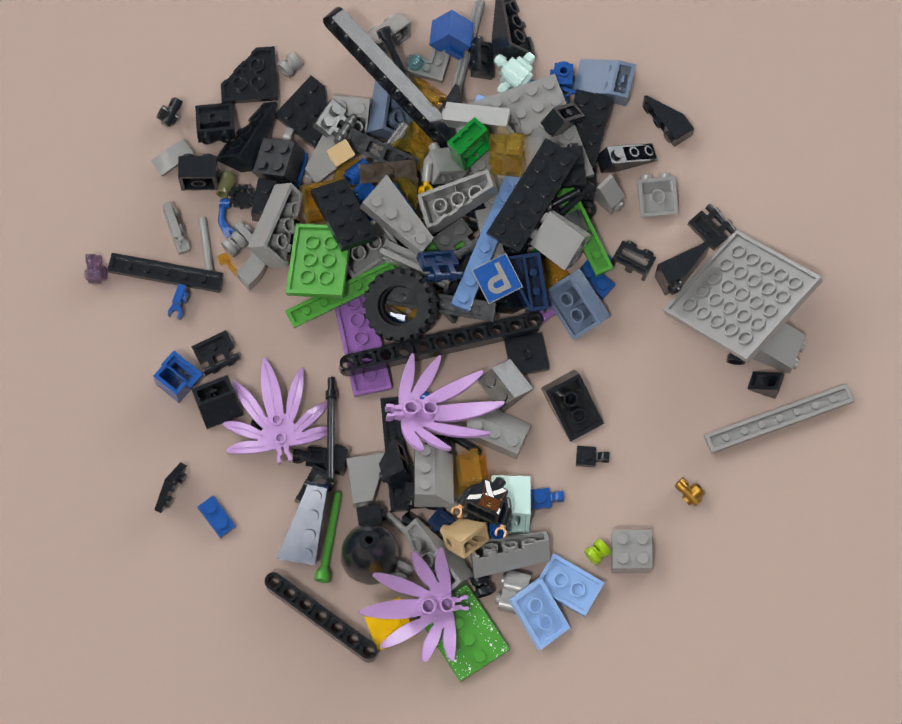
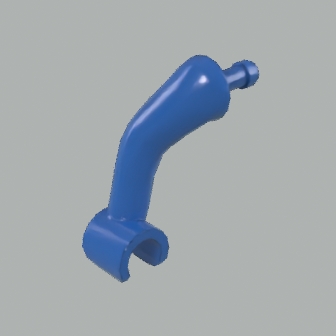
M222 198L219 202L218 224L224 236L230 238L234 229L227 223L225 218L226 209H230V199Z

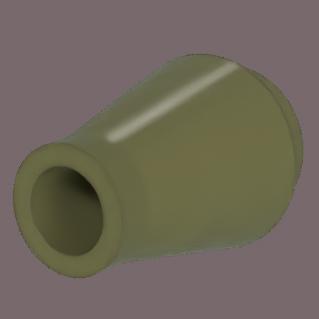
M225 170L219 175L216 192L218 197L226 198L232 187L237 183V177L234 172Z

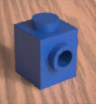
M565 61L554 63V69H550V75L555 74L559 86L572 89L573 64Z

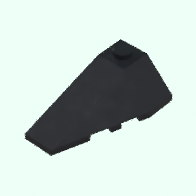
M495 0L491 40L493 53L496 57L498 54L503 55L507 58V61L512 57L514 59H517L519 56L523 58L529 52L535 56L532 39L529 36L527 37L524 30L526 28L525 22H522L518 16L520 10L516 0Z

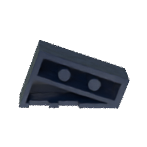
M540 252L508 256L523 286L515 292L526 313L548 310L549 306Z

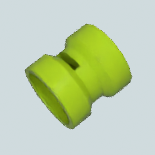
M598 538L592 547L584 550V554L597 566L603 557L611 554V551Z

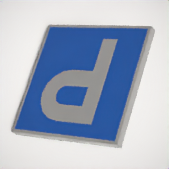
M506 253L471 270L488 304L523 287Z

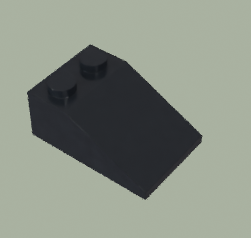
M709 241L657 265L654 277L664 295L669 293L674 295L681 290L680 288L683 287L706 257L710 246Z
M573 370L541 387L550 408L570 442L604 424L577 371Z

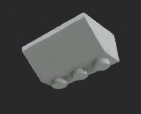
M399 13L394 16H388L384 23L372 27L367 34L385 54L389 52L387 46L381 38H378L376 33L380 28L390 25L393 32L391 33V39L395 47L411 37V21Z
M373 219L369 220L377 235V240L350 249L347 269L351 278L364 273L382 260L378 258V255L386 239L398 244L394 237Z
M494 410L480 417L469 419L466 428L490 431V435L467 439L517 460L532 424L499 410Z
M423 444V452L414 449V507H454L453 455L429 444Z

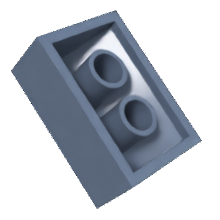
M375 80L367 132L380 139L389 140L401 122H404L410 129L401 141L409 140L412 125L411 117Z
M580 268L546 290L549 304L573 340L611 317Z

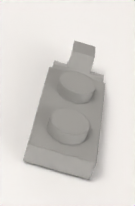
M170 202L164 203L163 213L178 254L190 252L189 242L182 236L184 235L183 227L176 220L178 218L176 208H172Z

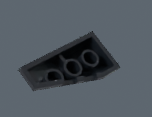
M277 102L263 103L248 119L250 123L236 132L238 134L236 139L224 145L217 156V161L241 173L252 172L263 138L268 139Z

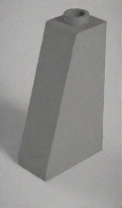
M446 102V106L442 110V120L448 127L462 129L470 120L476 117L488 129L490 136L517 141L521 123L509 108Z

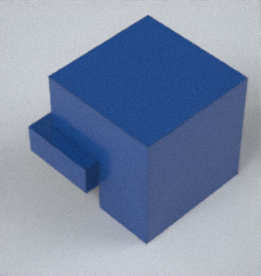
M450 10L432 20L429 45L440 52L445 49V53L460 60L463 58L464 51L471 48L474 23L457 12Z
M173 350L153 377L158 387L180 403L200 381L203 373Z

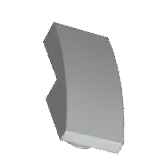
M182 139L151 161L160 175L164 176L178 165V156H183L184 154L194 155L195 153L186 140Z

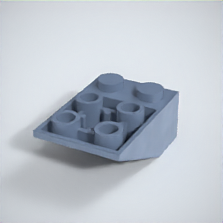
M580 59L573 89L612 97L613 104L626 106L636 64L620 60Z

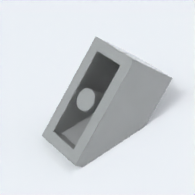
M609 175L597 186L594 200L611 215L614 211L618 212L622 209L625 195L613 176Z

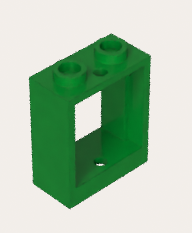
M476 117L470 120L447 142L452 159L465 172L493 146L488 129Z

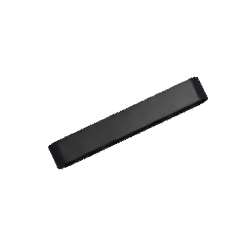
M271 572L266 575L264 583L266 589L272 595L361 660L370 663L377 658L376 645L280 574ZM271 579H277L279 581V584L276 587H271L268 585ZM288 590L295 592L294 597L290 599L286 598L284 594ZM302 602H309L311 604L307 610H302L300 605ZM319 613L327 616L322 622L315 619ZM334 625L342 627L340 633H334L331 629ZM349 637H357L358 642L355 645H350L347 642ZM366 648H372L374 654L367 657L363 654V651Z

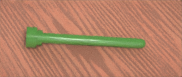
M339 491L334 493L321 566L315 572L314 577L315 581L321 583H329L331 577L328 566L342 496Z

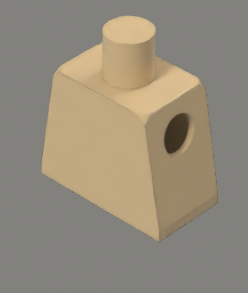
M461 518L451 525L444 524L440 529L446 549L464 559L489 541L487 525L482 522Z

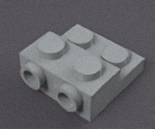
M670 172L659 173V177L652 178V174L640 175L641 179H636L640 217L679 214L675 176H670Z

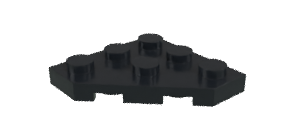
M274 46L256 47L251 52V55L238 65L230 77L221 83L222 103L278 101Z
M310 75L274 115L286 127L293 128L295 134L314 149L318 145L322 134L312 126L326 106L325 86Z

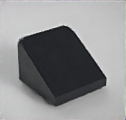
M411 511L406 512L402 516V523L406 526L415 518H418L423 523L425 520Z

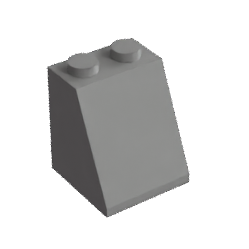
M555 211L546 212L540 221L542 223L539 230L536 228L530 237L533 239L530 245L559 267L567 270L574 265L590 239L591 234Z
M785 323L757 353L753 360L790 374L792 368L796 370L800 361L797 355L799 352L803 353L807 343L803 341L805 334Z

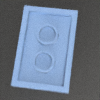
M554 553L539 577L542 578L555 601L583 617L588 613L605 583Z
M537 578L508 600L537 650L543 649L570 629L568 622L542 578Z

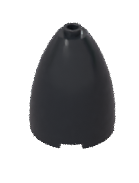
M367 523L355 527L348 533L341 547V563L345 572L350 578L366 585L379 584L380 582L373 577V573L391 574L394 572L395 566L399 561V548L394 536L386 528L378 524Z

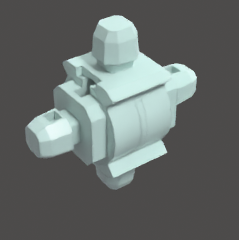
M527 53L523 58L519 56L517 59H514L512 57L509 61L503 55L498 54L493 60L498 67L502 68L499 72L502 77L499 79L501 84L497 88V93L530 82L533 76L530 72L533 69L531 64L535 60V56L532 53Z

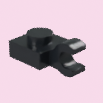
M308 446L307 451L294 449L292 463L300 464L306 461L305 466L313 467V465L324 468L327 448Z
M577 446L576 466L595 467V462L609 463L610 452L596 453V447Z

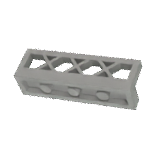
M386 239L379 251V259L399 268H409L413 271H418L422 273L423 277L426 274H430V271H422L416 259L417 255L411 250ZM441 280V282L434 284L448 290L451 281Z

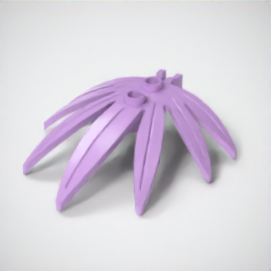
M412 353L401 377L398 393L399 405L386 404L385 412H392L387 413L386 421H393L394 419L401 421V430L405 440L419 452L424 451V446L419 438L435 448L451 451L450 446L425 429L457 438L489 436L490 431L436 423L473 419L488 414L504 405V401H489L437 406V404L453 399L466 391L482 376L483 370L460 378L436 390L424 399H420L436 375L441 355L427 367L411 392L415 372V359Z
M266 358L262 359L261 390L268 417H265L261 407L246 388L236 381L232 382L241 404L262 430L260 431L242 422H224L223 426L229 431L245 438L258 440L236 443L227 448L226 452L228 454H256L275 449L278 454L277 463L279 465L281 464L282 457L281 450H284L285 456L288 457V462L290 463L292 462V457L289 453V446L308 444L327 437V427H315L304 431L324 413L327 408L326 402L309 409L296 424L293 423L303 394V368L298 370L292 381L287 398L286 414L283 412L282 396L277 378Z
M438 548L435 557L437 580L427 563L415 551L411 553L414 569L424 584L429 587V591L411 581L394 575L373 573V577L384 586L405 595L418 597V599L381 602L359 610L358 613L360 615L378 619H404L420 616L419 619L411 621L391 633L380 644V648L399 644L413 637L432 622L433 626L428 631L423 642L422 662H427L434 652L442 629L444 651L448 659L454 661L456 627L453 611L469 610V606L455 605L457 602L468 599V595L458 598L451 597V579L443 548Z

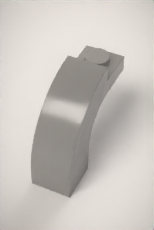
M238 221L234 225V230L249 245L253 231L247 224L243 225ZM251 251L248 261L236 271V276L250 291L264 276L267 265Z

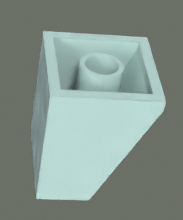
M491 475V482H494L496 477H501L506 481L504 488L508 490V497L511 499L512 514L509 525L506 526L507 535L529 533L531 515L530 476Z

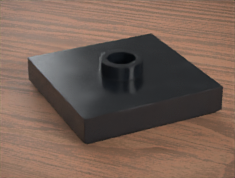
M542 333L504 340L507 359H511L523 375L549 370Z

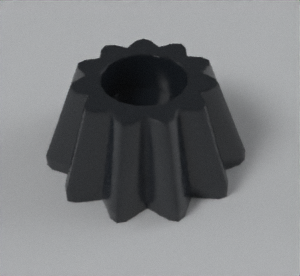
M238 184L237 187H232L233 192L229 193L231 197L229 202L233 204L234 208L248 209L254 201L255 194L253 193V188H248L247 184L244 186Z

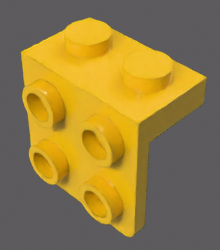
M397 597L393 600H401V598ZM365 616V621L374 644L379 651L386 649H381L380 644L391 633L401 626L414 621L413 619L409 620V618L378 619Z

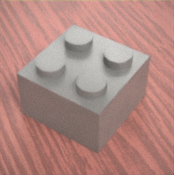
M612 530L611 573H651L652 530Z

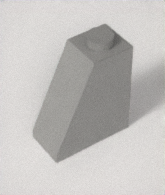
M332 134L328 138L322 135L305 168L306 174L304 176L310 184L313 182L315 185L338 168H335L326 153V150L336 145L334 143L335 137Z
M384 453L346 458L354 508L373 505L381 479L379 476V472H381L379 463Z

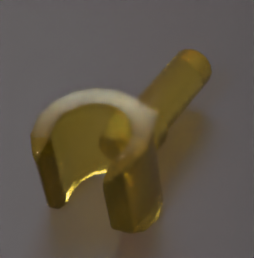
M228 254L218 255L217 259L220 265L227 264L228 268L236 276L237 270L230 262Z

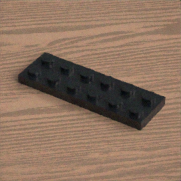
M545 138L486 235L520 254L579 157Z

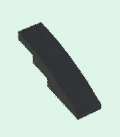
M352 128L346 139L353 150L379 162L415 159L417 167L420 161L419 158Z

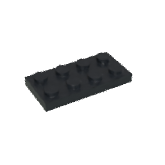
M576 89L573 102L583 112L585 117L577 122L575 127L590 165L595 169L613 98Z
M346 178L311 189V196L341 252L377 240V235L364 211L360 209V204Z

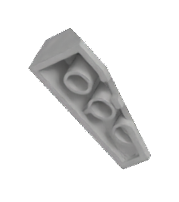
M415 518L404 529L412 551H415L427 563L436 580L435 557L438 548H443L449 567L451 594L464 586L474 576L463 559L446 549L444 542L418 518Z

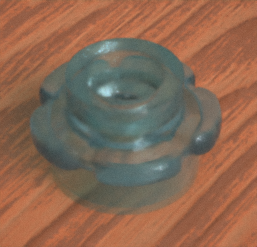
M418 54L407 57V67L413 71L420 70L424 65V60Z

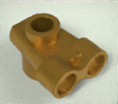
M683 477L675 483L677 490L684 494L682 498L688 505L693 504L697 506L702 501L701 497L706 494L696 482L690 486Z

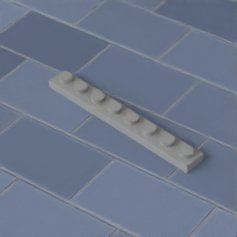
M844 384L705 434L704 438L710 453L713 454L849 405L854 402L848 385Z

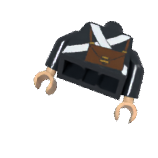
M496 477L494 482L483 479L480 483L465 488L458 501V506H454L451 509V513L454 515L456 510L460 509V514L457 517L459 519L467 511L496 526L500 523V527L495 530V535L497 537L498 531L502 529L505 532L503 539L506 538L507 530L505 528L509 525L512 514L511 499L508 497V490L504 488L506 481L501 477Z

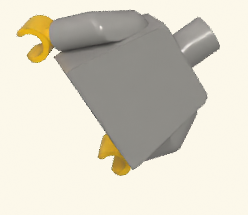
M434 142L428 146L429 153L423 161L422 181L424 183L419 187L418 193L425 192V189L426 191L433 189L429 181L432 185L450 183L467 177L468 170L465 172L452 159L449 148H440L439 144Z

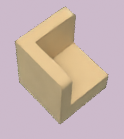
M346 139L326 150L335 168L355 156Z

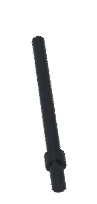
M329 377L325 392V399L327 400V481L332 482L334 481L335 401L337 400V391L335 390V378Z

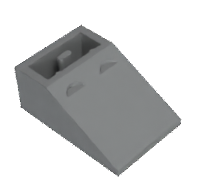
M335 93L332 99L347 110L344 116L346 118L350 114L356 116L355 125L352 129L367 135L371 98ZM338 123L336 127L341 129L342 125ZM353 150L356 155H364Z

